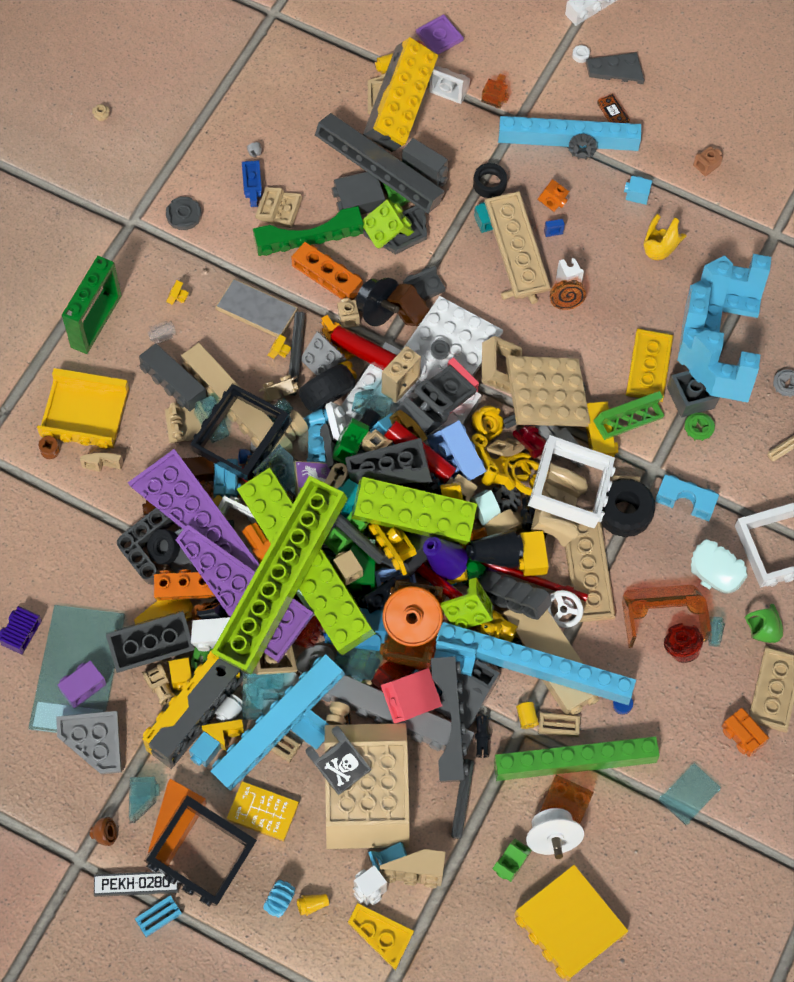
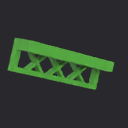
M658 391L603 411L594 419V423L603 439L606 440L660 420L664 417V414L658 402L663 396ZM652 407L656 416L648 414V408ZM634 413L642 416L640 422L633 419ZM619 419L627 421V426L624 427L618 424ZM608 424L612 426V432L607 433L603 425Z

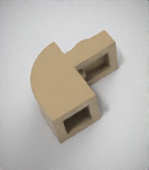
M511 509L498 514L483 527L486 528L488 536L510 529L517 530L515 533L525 531L522 528L523 521L519 512H512Z

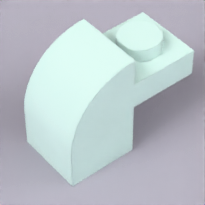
M484 490L470 498V502L477 503L474 519H479L482 526L501 513L492 490Z

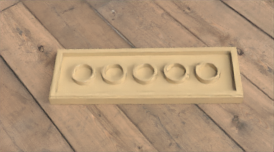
M520 192L485 199L484 203L515 299L550 291L549 281Z
M598 522L595 528L576 523L579 534L575 540L572 539L565 546L570 586L574 587V590L588 594L586 602L581 600L583 616L579 622L615 619L601 523Z

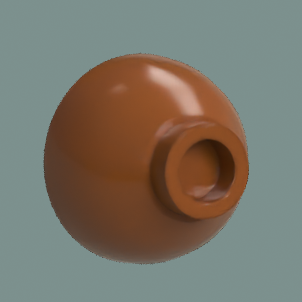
M104 817L98 820L94 827L90 828L89 834L91 839H95L96 842L104 846L113 845L117 837V828L113 819Z

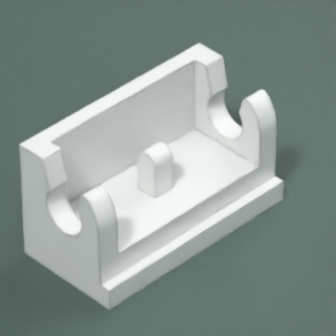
M574 258L571 260L574 265L573 267H568L564 259L559 260L556 281L560 290L566 287L581 288L584 271L580 269ZM567 288L562 292V294L564 296L568 292H576L579 290L577 288Z

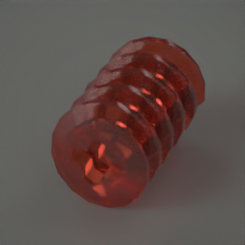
M315 615L294 641V644L303 648L315 647L311 640L318 641V637L314 634H321L322 632L318 628V626L322 627Z

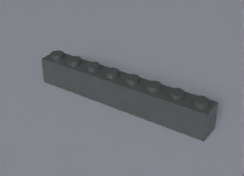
M332 113L318 123L315 132L316 137L429 214L440 204L445 192L444 190Z

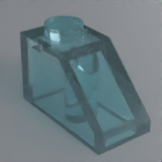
M213 395L196 402L194 415L201 425L211 415L212 409L217 403ZM224 418L210 437L212 443L229 436Z
M130 777L129 820L131 823H136L156 803V796H160V784H157L155 777Z

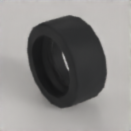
M495 163L480 165L473 177V187L476 193L484 198L497 197L504 193L507 185L505 170ZM492 174L500 179V184L495 187H487L480 183V178L483 175Z

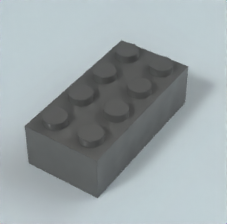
M183 610L106 633L117 673L194 650Z

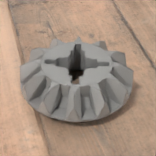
M792 370L779 371L774 377L773 386L782 397L789 396L791 398L794 396V371ZM789 379H791V380H790V385H791V386H789L788 388H785V383H786Z

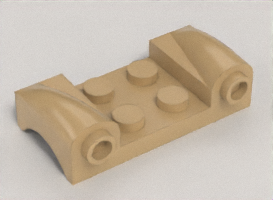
M551 463L541 495L576 507L577 498L587 491L588 484H586V479L582 476ZM535 509L531 531L548 533L557 538L564 547L572 539L575 540L579 534L577 524L572 523L573 521Z

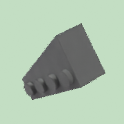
M421 438L345 458L349 477L356 484L359 483L362 477L391 484L432 482Z

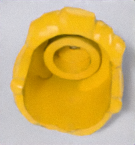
M490 405L476 410L472 415L471 422L477 433L485 436L488 441L496 438L503 431V418L499 415L501 410Z

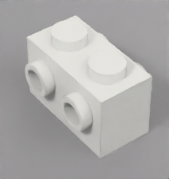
M375 865L367 871L363 869L356 874L353 894L359 903L363 902L366 906L370 903L372 905L378 903L382 899L381 895L387 892V882Z

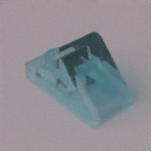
M374 389L355 393L352 412L364 414L366 409H371L384 418L390 414L393 399L374 395Z

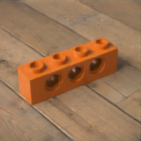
M304 242L291 256L294 268L341 299L350 298L354 300L363 285V280L358 274L351 273L343 264L336 263L329 255H324L314 245Z

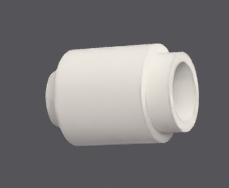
M234 694L226 697L215 711L216 719L220 723L234 721L242 711L244 702Z

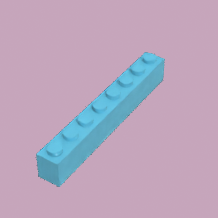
M500 116L498 143L569 147L572 137L578 134H587L595 139L597 149L639 151L641 124Z
M326 654L323 657H318L314 661L313 667L300 675L298 683L287 688L284 693L285 696L280 701L276 700L270 706L271 710L266 715H261L256 720V725L251 730H246L241 736L242 739L237 744L231 745L227 750V754L222 759L219 758L214 762L211 772L231 791L285 737L305 714L345 675L343 670Z

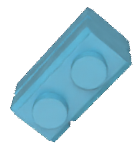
M227 459V461L242 468V466L238 465L237 459ZM215 464L214 498L217 495L238 498L240 494L237 488L241 486V483H238L239 476Z

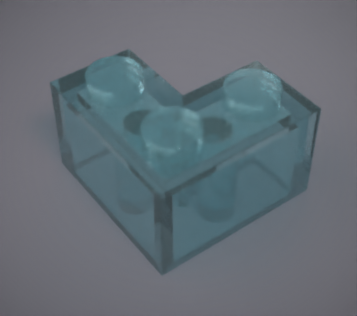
M284 673L243 674L242 714L244 720H257L263 715L264 700H281L284 697Z

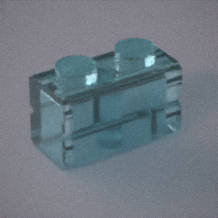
M356 648L351 649L344 655L337 652V657L335 656L334 660L346 676H351L360 682L363 679L372 680L376 673L375 670L378 669L381 663L380 659L373 652Z

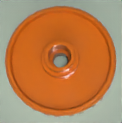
M408 586L396 590L388 598L383 609L382 618L385 630L393 640L402 645L414 647L428 643L437 635L442 625L443 611L438 598L429 592L428 589ZM415 613L416 619H410L409 614Z

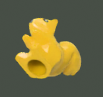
M493 610V620L481 624L480 627H477V630L482 634L512 642L518 626L507 621L500 613Z

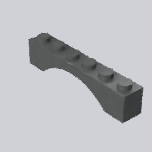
M455 656L431 658L432 679L444 693L450 706L452 718L449 742L438 760L439 780L441 783L465 781V776H469L468 763L464 764L463 755H467L466 743H462V735H466L465 722L461 723L460 714H464L463 702H459V694H463L462 682H458L457 674H461L460 661L456 662Z

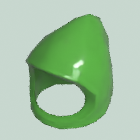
M770 604L768 609L757 610L744 617L751 629V638L761 642L776 643L783 637L782 621L774 604Z

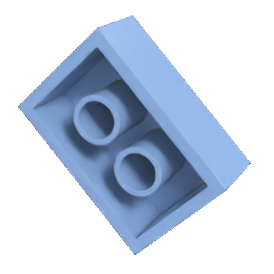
M460 420L427 436V441L432 450L456 468L451 476L452 478L460 474L471 481L486 472L484 462L479 458L475 445L470 441L466 428L461 424Z

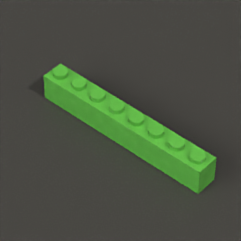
M656 737L497 754L494 757L496 781L652 764L657 763L660 755Z

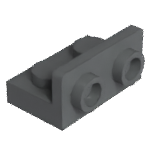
M435 266L425 268L420 273L409 275L403 280V284L413 285L417 289V293L425 301L445 292V286L438 277Z

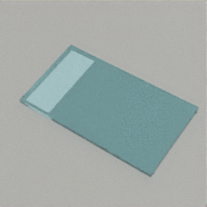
M54 605L28 727L30 730L57 733L56 717L107 711L115 665L106 633L123 628L125 614ZM91 661L104 677L107 685L74 709L60 692L57 684H59L64 676L74 673L80 664Z

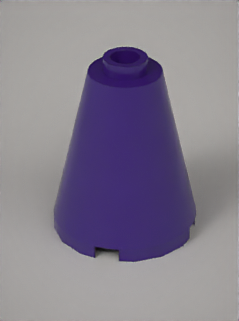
M437 537L428 538L424 542L423 551L432 570L443 579L454 580L466 571L469 557L462 545Z

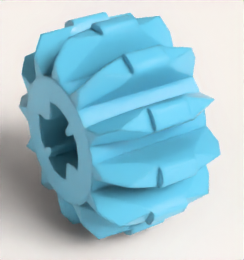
M278 880L275 882L264 903V910L272 916L281 917L295 894V887L286 881Z

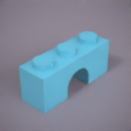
M664 475L655 502L673 508L678 499L686 498L693 504L691 515L709 522L719 494L711 489L700 488L692 482L681 481L676 476Z

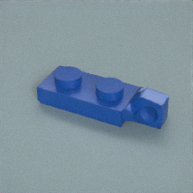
M259 160L242 162L245 198H250L251 207H258L257 197H261L262 193Z

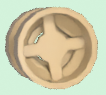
M331 702L329 707L330 714L327 715L325 721L329 725H345V717L349 714L350 707L341 702Z

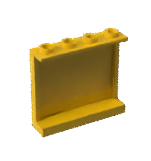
M54 368L52 372L53 384L41 426H37L39 435L41 437L52 436L67 443L71 441L78 442L84 446L90 444L102 449L114 448L129 391L127 380Z
M575 865L570 867L515 912L516 923L520 928H525L528 931V937L535 946L537 944L543 950L541 952L543 957L548 962L552 961L556 966L555 971L561 979L565 978L567 982L628 933L626 927Z

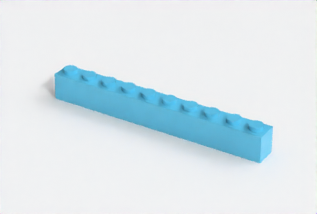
M442 622L436 638V643L437 641L476 649V660L625 705H629L636 679Z

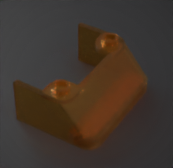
M694 585L630 589L622 597L629 648H633L637 637L634 619L644 618L647 615L648 609L687 606L691 613L698 614L703 642H707L712 631L707 601L700 590Z

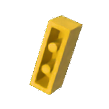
M608 401L587 403L590 424L586 427L589 449L615 457V454L618 453V443L614 442V437L604 440L594 423V419L601 412L612 408L608 407ZM608 424L603 425L607 433L612 432V426Z

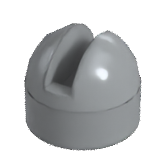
M255 142L247 146L251 157L261 155L262 148L260 143Z

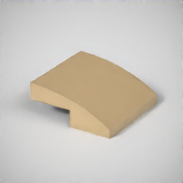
M266 187L255 217L267 223L293 227L302 196L297 193H284L282 188Z

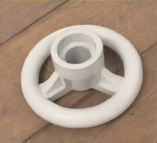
M560 590L550 595L551 601L556 598L558 602V612L553 616L551 608L549 607L547 610L559 627H572L581 620L583 605L574 593ZM569 613L576 615L571 621H559L562 615Z

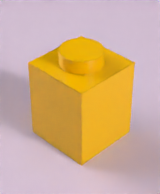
M189 658L168 661L174 690L182 691L183 684L187 680L192 679Z

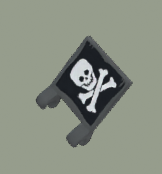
M335 726L332 729V734L339 741L338 744L321 757H319L312 746H309L305 751L339 796L369 773L371 768L347 739L339 726Z

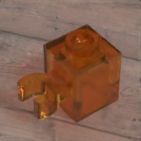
M499 74L496 81L488 79L482 91L481 102L501 109L503 103H507L510 94L507 93L508 85L504 81L505 75Z

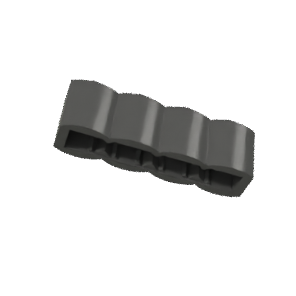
M485 571L478 579L493 604L503 608L507 607L515 613H523L531 619H540L552 605L550 594L545 589L533 588L528 583L517 582L514 578L501 576L498 572Z

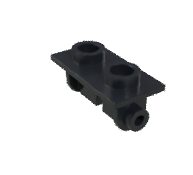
M393 577L389 581L385 580L375 590L362 595L359 600L362 606L366 605L370 614L383 606L388 598L399 589L396 578Z

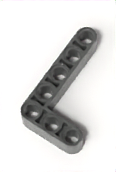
M157 508L129 528L117 540V546L141 578L151 585L154 584V574H159V570L142 548L148 544L150 536L155 531L168 529L174 524L171 519ZM162 517V521L159 524H155L156 519ZM146 529V534L140 536V532ZM131 541L130 547L124 548L125 544ZM138 556H143L140 562L135 563ZM150 570H154L152 576L146 577Z

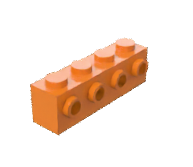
M185 569L179 570V573L163 570L159 571V574H154V598L158 601L216 598L199 572H191V570Z

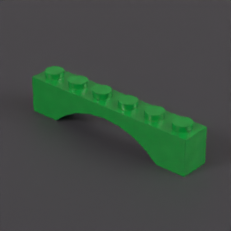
M356 206L340 210L331 220L312 229L300 231L285 230L267 225L253 228V237L258 256H267L280 251L286 252L290 249L300 248L304 242L313 245L323 244L332 240L337 241L350 236L356 237L363 234L364 224L359 207Z

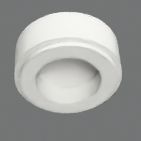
M579 45L573 49L572 57L576 62L584 63L586 59H589L590 50L586 46Z

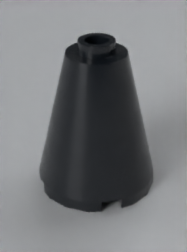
M506 530L470 541L466 546V553L473 561L511 569L518 568L520 566V562H518L519 557H523L522 538L515 533L517 530Z

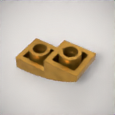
M398 410L389 417L391 424L395 421L399 422L417 438H421L422 442L428 439L420 426L402 410Z

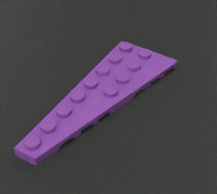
M175 449L128 482L132 489L179 527L184 529L187 524L256 572L260 564Z

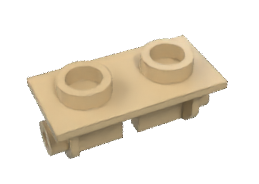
M291 375L280 378L281 382L274 384V381L263 384L264 388L260 389L259 392L264 391L263 399L271 402L282 397L279 390H282L284 396L296 393L300 386L298 382H294L297 376L291 377Z

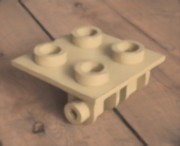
M171 403L170 407L165 409L169 443L194 439L193 436L200 431L204 421L202 404H199L190 412L185 407H179L177 403Z

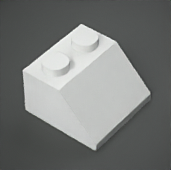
M434 67L430 77L429 92L461 104L469 90L470 78L463 74L452 72L447 68Z

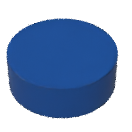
M632 698L629 705L613 701V709L618 714L625 715L632 710Z

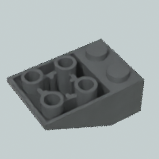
M475 660L472 676L457 674L458 682H462L463 694H459V702H463L464 714H460L461 723L465 722V728L468 730L496 686L500 675L499 672L478 660ZM442 693L440 697L442 706L434 710L452 720L450 706L444 693Z

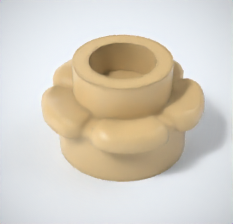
M98 104L92 110L94 117L99 121L106 120L110 112L109 107L103 104Z

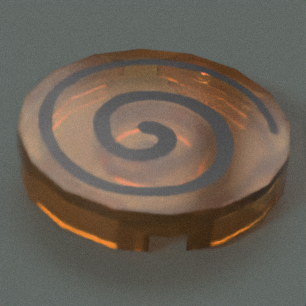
M563 280L551 288L550 302L555 308L560 310L574 309L584 302L586 298L585 287L577 280H572V282Z

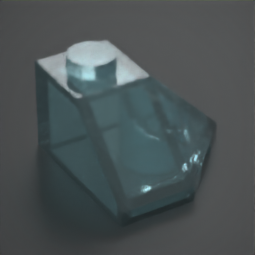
M279 444L253 473L257 476L271 468L286 492H288L294 485V457Z

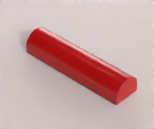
M340 325L331 334L330 340L334 345L382 370L397 356Z
M397 421L384 434L388 440L393 441V444L418 439ZM422 442L430 473L435 474V477L445 484L456 468Z

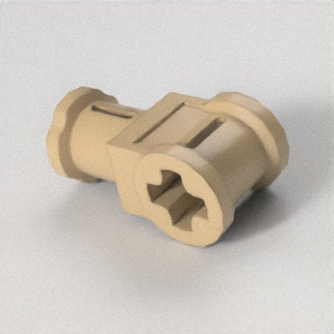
M159 663L157 667L147 672L143 671L142 674L149 688H151L153 693L157 694L159 704L162 706L169 704L175 694L171 692L167 675Z

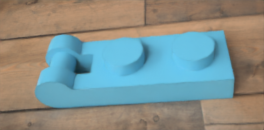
M323 424L308 427L307 462L326 463L327 461L323 437L320 436V429Z

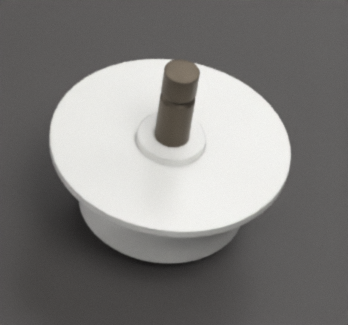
M560 808L541 811L532 819V829L527 834L526 842L528 847L536 853L543 855L554 854L556 859L563 858V853L572 850L581 843L584 838V830L579 823L573 821L569 811Z

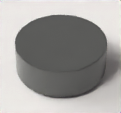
M443 340L435 341L431 345V355L438 360L445 359L449 355L450 348L448 343Z

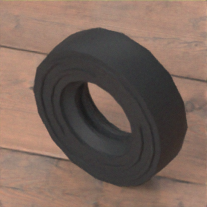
M162 529L155 531L150 536L147 551L152 561L157 564H170L178 557L180 546L176 541L177 535L174 532ZM165 539L168 543V550L165 554H161L159 545Z

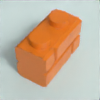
M740 708L722 725L725 736L729 739L732 738L737 743V749L742 754L746 753L748 757L764 746L769 740L768 735L743 708Z

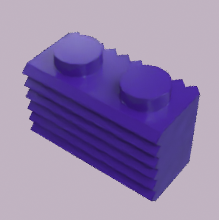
M18 606L16 610L11 612L7 626L3 627L0 631V643L2 646L22 655L42 620L40 615Z

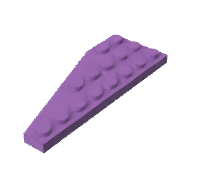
M187 524L176 538V541L231 617L255 571ZM293 599L264 653L279 663L314 613Z

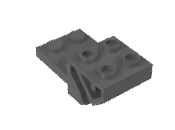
M449 365L430 380L425 379L415 387V392L418 396L416 398L406 397L395 412L398 410L405 412L420 426L427 436L444 424L450 412L472 397L477 389Z

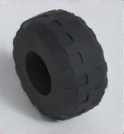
M339 364L304 384L299 389V396L306 408L315 412L324 408L329 402H335L354 389L355 379L347 366Z
M623 478L612 481L610 491L606 492V496L609 497L606 506L602 508L605 514L601 524L606 530L616 536L630 537L644 532L650 525L655 512V500L651 491L644 484L634 479ZM628 502L634 506L636 511L630 514L623 513L618 510L616 504Z

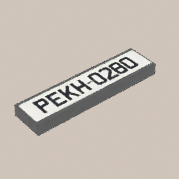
M161 872L94 875V897L178 893V883L176 882L175 885L164 879L165 875Z

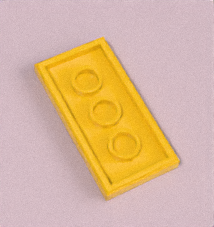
M643 329L636 330L626 396L642 398L660 391L664 398L673 335Z

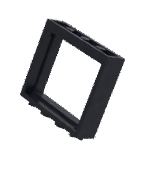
M232 383L228 390L223 392L220 402L214 405L208 419L203 421L200 431L193 436L194 439L190 446L196 454L240 478L250 481L256 476L292 420L290 414ZM236 399L276 419L243 469L204 448Z
M186 795L144 862L147 863L146 867L154 873L158 871L165 875L164 879L175 885L177 882L183 886L181 890L191 896L193 894L199 896V901L208 907L211 905L217 906L257 840ZM186 808L244 845L243 850L214 896L155 858Z

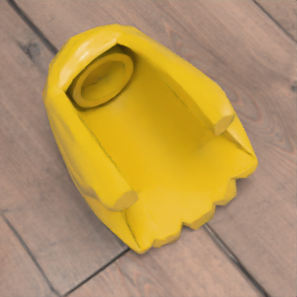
M656 214L652 219L643 243L645 253L650 259L658 261L667 258L686 238L687 235L685 233L678 234L679 220L677 218L672 220L667 231L665 229L656 230L660 215Z

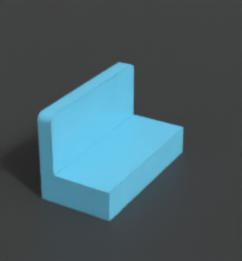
M437 641L434 658L455 656L456 662L460 661L461 674L472 676L476 660V649Z
M310 710L291 731L317 750L325 741V725L329 724Z

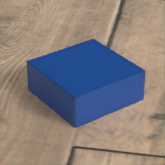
M563 219L546 221L544 227L545 237L562 235L565 226Z

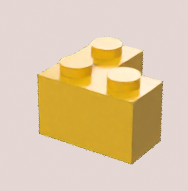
M543 531L520 533L523 542V557H519V570H523L524 577L546 575L549 565Z

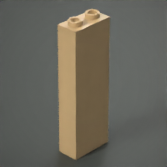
M511 610L503 613L504 619L518 626L514 638L520 639L523 646L583 664L548 610L538 620ZM542 680L565 715H576L583 710L582 707L589 704L591 706L599 701V696Z

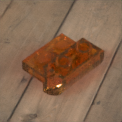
M556 774L541 811L552 808L564 809L571 813L573 821L580 824L594 791Z

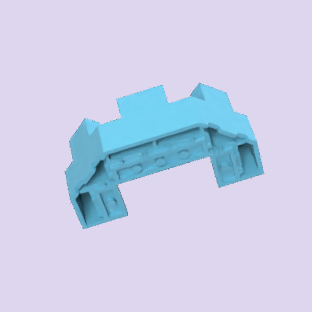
M753 254L749 268L733 266V263L724 255L706 264L701 280L690 285L685 304L677 360L681 365H685L689 369L698 383L701 382L711 396L749 402L759 371L761 355L741 351L737 366L718 362L724 340V333H720L722 312L758 318L761 298L770 272L772 257Z

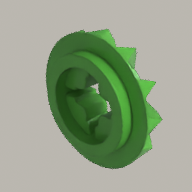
M694 413L686 419L684 430L694 441H703L711 437L714 433L715 425L710 416L704 413ZM697 422L700 424V427H703L701 432L698 428H695Z

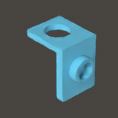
M402 842L381 852H368L373 866L375 865L378 871L380 870L379 865L407 856Z

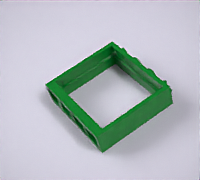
M98 255L62 313L70 347L85 354H88L122 297L115 263ZM103 286L101 293L99 294L98 298L96 299L95 303L93 304L88 315L82 323V319L84 318L89 307L91 306L92 302L94 301L95 297L97 296L98 292ZM69 310L72 311V316L67 315Z

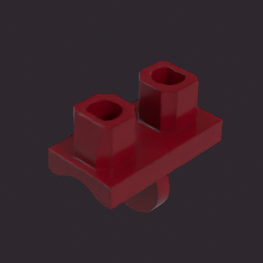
M525 425L521 430L513 431V436L530 452L529 455L535 459L542 455L546 440L538 434L539 430L536 426Z

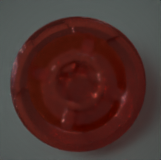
M683 623L675 624L668 629L669 633L664 638L665 650L678 662L688 663L694 661L699 656L703 645V636L695 625L693 627L684 626Z

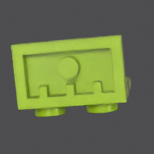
M477 578L469 579L467 595L440 603L442 611L449 622L458 627L467 629L493 620L492 602Z

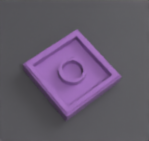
M444 14L416 29V34L424 44L438 55L461 43L464 38Z

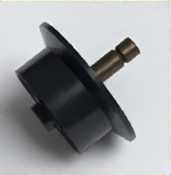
M389 277L381 280L373 278L366 281L360 288L356 305L358 310L363 313V318L367 324L371 326L383 325L394 313H398L399 307L387 300L399 285L395 279Z

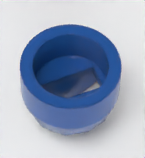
M239 449V464H246L250 458L248 456L252 455L251 451Z

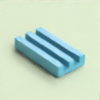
M170 895L136 917L135 921L147 938L182 915V912ZM167 904H171L170 906H168L158 914L154 915L144 923L141 922L147 917L157 912L158 910H160L161 908H163L164 906H166ZM171 910H175L173 914L169 915L168 917H166L150 929L146 930L145 927L149 926L150 924H152L153 922H155Z

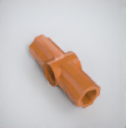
M255 522L245 527L242 533L251 545L253 554L261 563L271 543L266 539L261 528Z

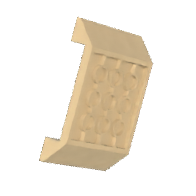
M406 723L325 725V753L339 743L332 734V729L335 726H339L347 739L371 768L369 773L339 796L325 779L327 849L389 848L399 842L403 843L404 848L409 847Z

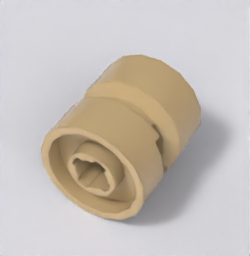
M297 411L290 413L292 422L284 433L291 442L296 439V435L301 436L308 431L305 420Z

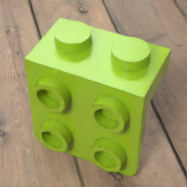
M388 199L363 219V228L378 249L382 248L400 232L407 236L414 232L411 228V221L406 216L404 217L402 213V207Z

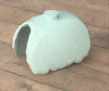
M706 539L700 545H697L696 550L693 552L691 572L702 580L700 584L708 590L712 587L721 593H733L746 580L747 567L744 565L745 562L741 559L737 560L735 555L731 554L729 550H725L724 547H718L717 542Z

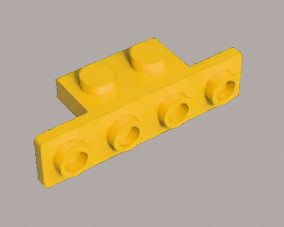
M370 523L368 528L373 536L376 535V540L380 547L384 546L383 550L388 559L392 558L391 562L395 570H400L403 576L406 575L407 572L403 561L417 554L408 537L402 530H398L403 536V540L397 544H391L386 537L387 532L383 533L379 525Z

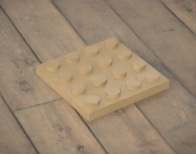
M508 356L506 358L517 425L588 427L590 418L579 359Z

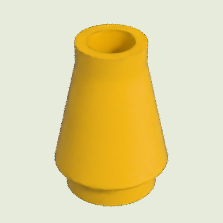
M326 893L321 895H301V898L297 899L300 915L308 916L323 907L329 906Z

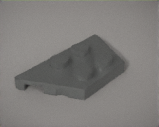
M417 206L402 212L404 217L406 216L411 221V228L414 232L410 236L400 232L385 244L383 248L396 255L427 240L425 211ZM363 230V235L370 239L367 232Z

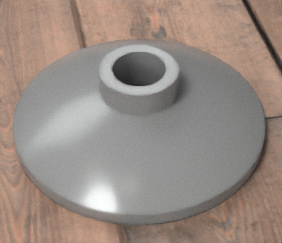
M316 645L306 649L297 658L296 666L301 674L309 671L313 667L314 661L325 654L334 661L335 654L333 650L325 645Z

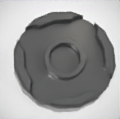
M190 197L175 198L166 208L167 221L175 229H192L201 220V207L197 201L195 202Z

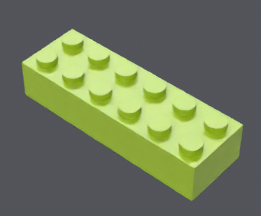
M362 477L358 483L351 519L389 528L395 527L398 530L428 537H437L466 545L470 542L477 503Z

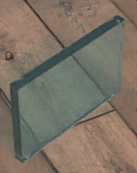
M694 763L660 797L659 801L681 822L687 825L714 795L720 792L721 787Z

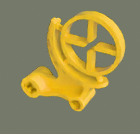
M474 434L470 441L474 443L475 450L479 458L483 460L486 469L481 479L482 483L486 486L494 483L502 484L508 490H513L516 487L522 493L531 496L536 474L533 475L529 482L531 488L523 485L521 482L527 481L531 474L529 467L538 471L539 463L529 460L531 456L521 452L513 456H500L498 459H493L486 449L488 444L486 437L481 434ZM521 467L525 475H515V468Z

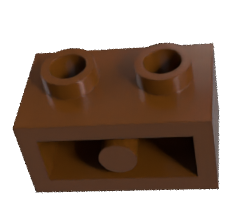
M399 284L387 299L399 307L397 314L406 325L419 326L430 310L426 305V301L420 297L417 289L411 284Z

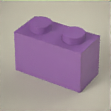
M89 661L80 664L74 673L64 676L57 685L60 692L75 709L107 684L101 673Z

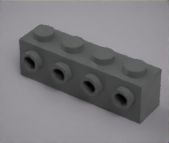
M156 343L139 355L141 370L145 374L148 373L157 385L160 384L169 396H173L182 408L185 407L190 412L207 399L206 389Z

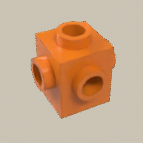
M552 179L537 200L555 212L558 207L562 208L568 201L565 197L570 191Z

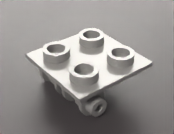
M317 331L300 360L318 376L331 367L338 365V363L345 362L346 358L343 353L337 350L336 346H333L332 342L330 343L324 335Z

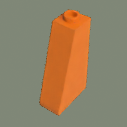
M170 779L166 787L148 853L186 795L203 806L207 804L206 799ZM186 808L155 858L169 866L199 816Z

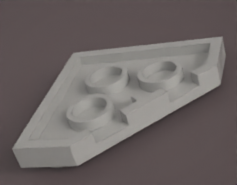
M118 711L56 717L57 737L101 775L122 773Z

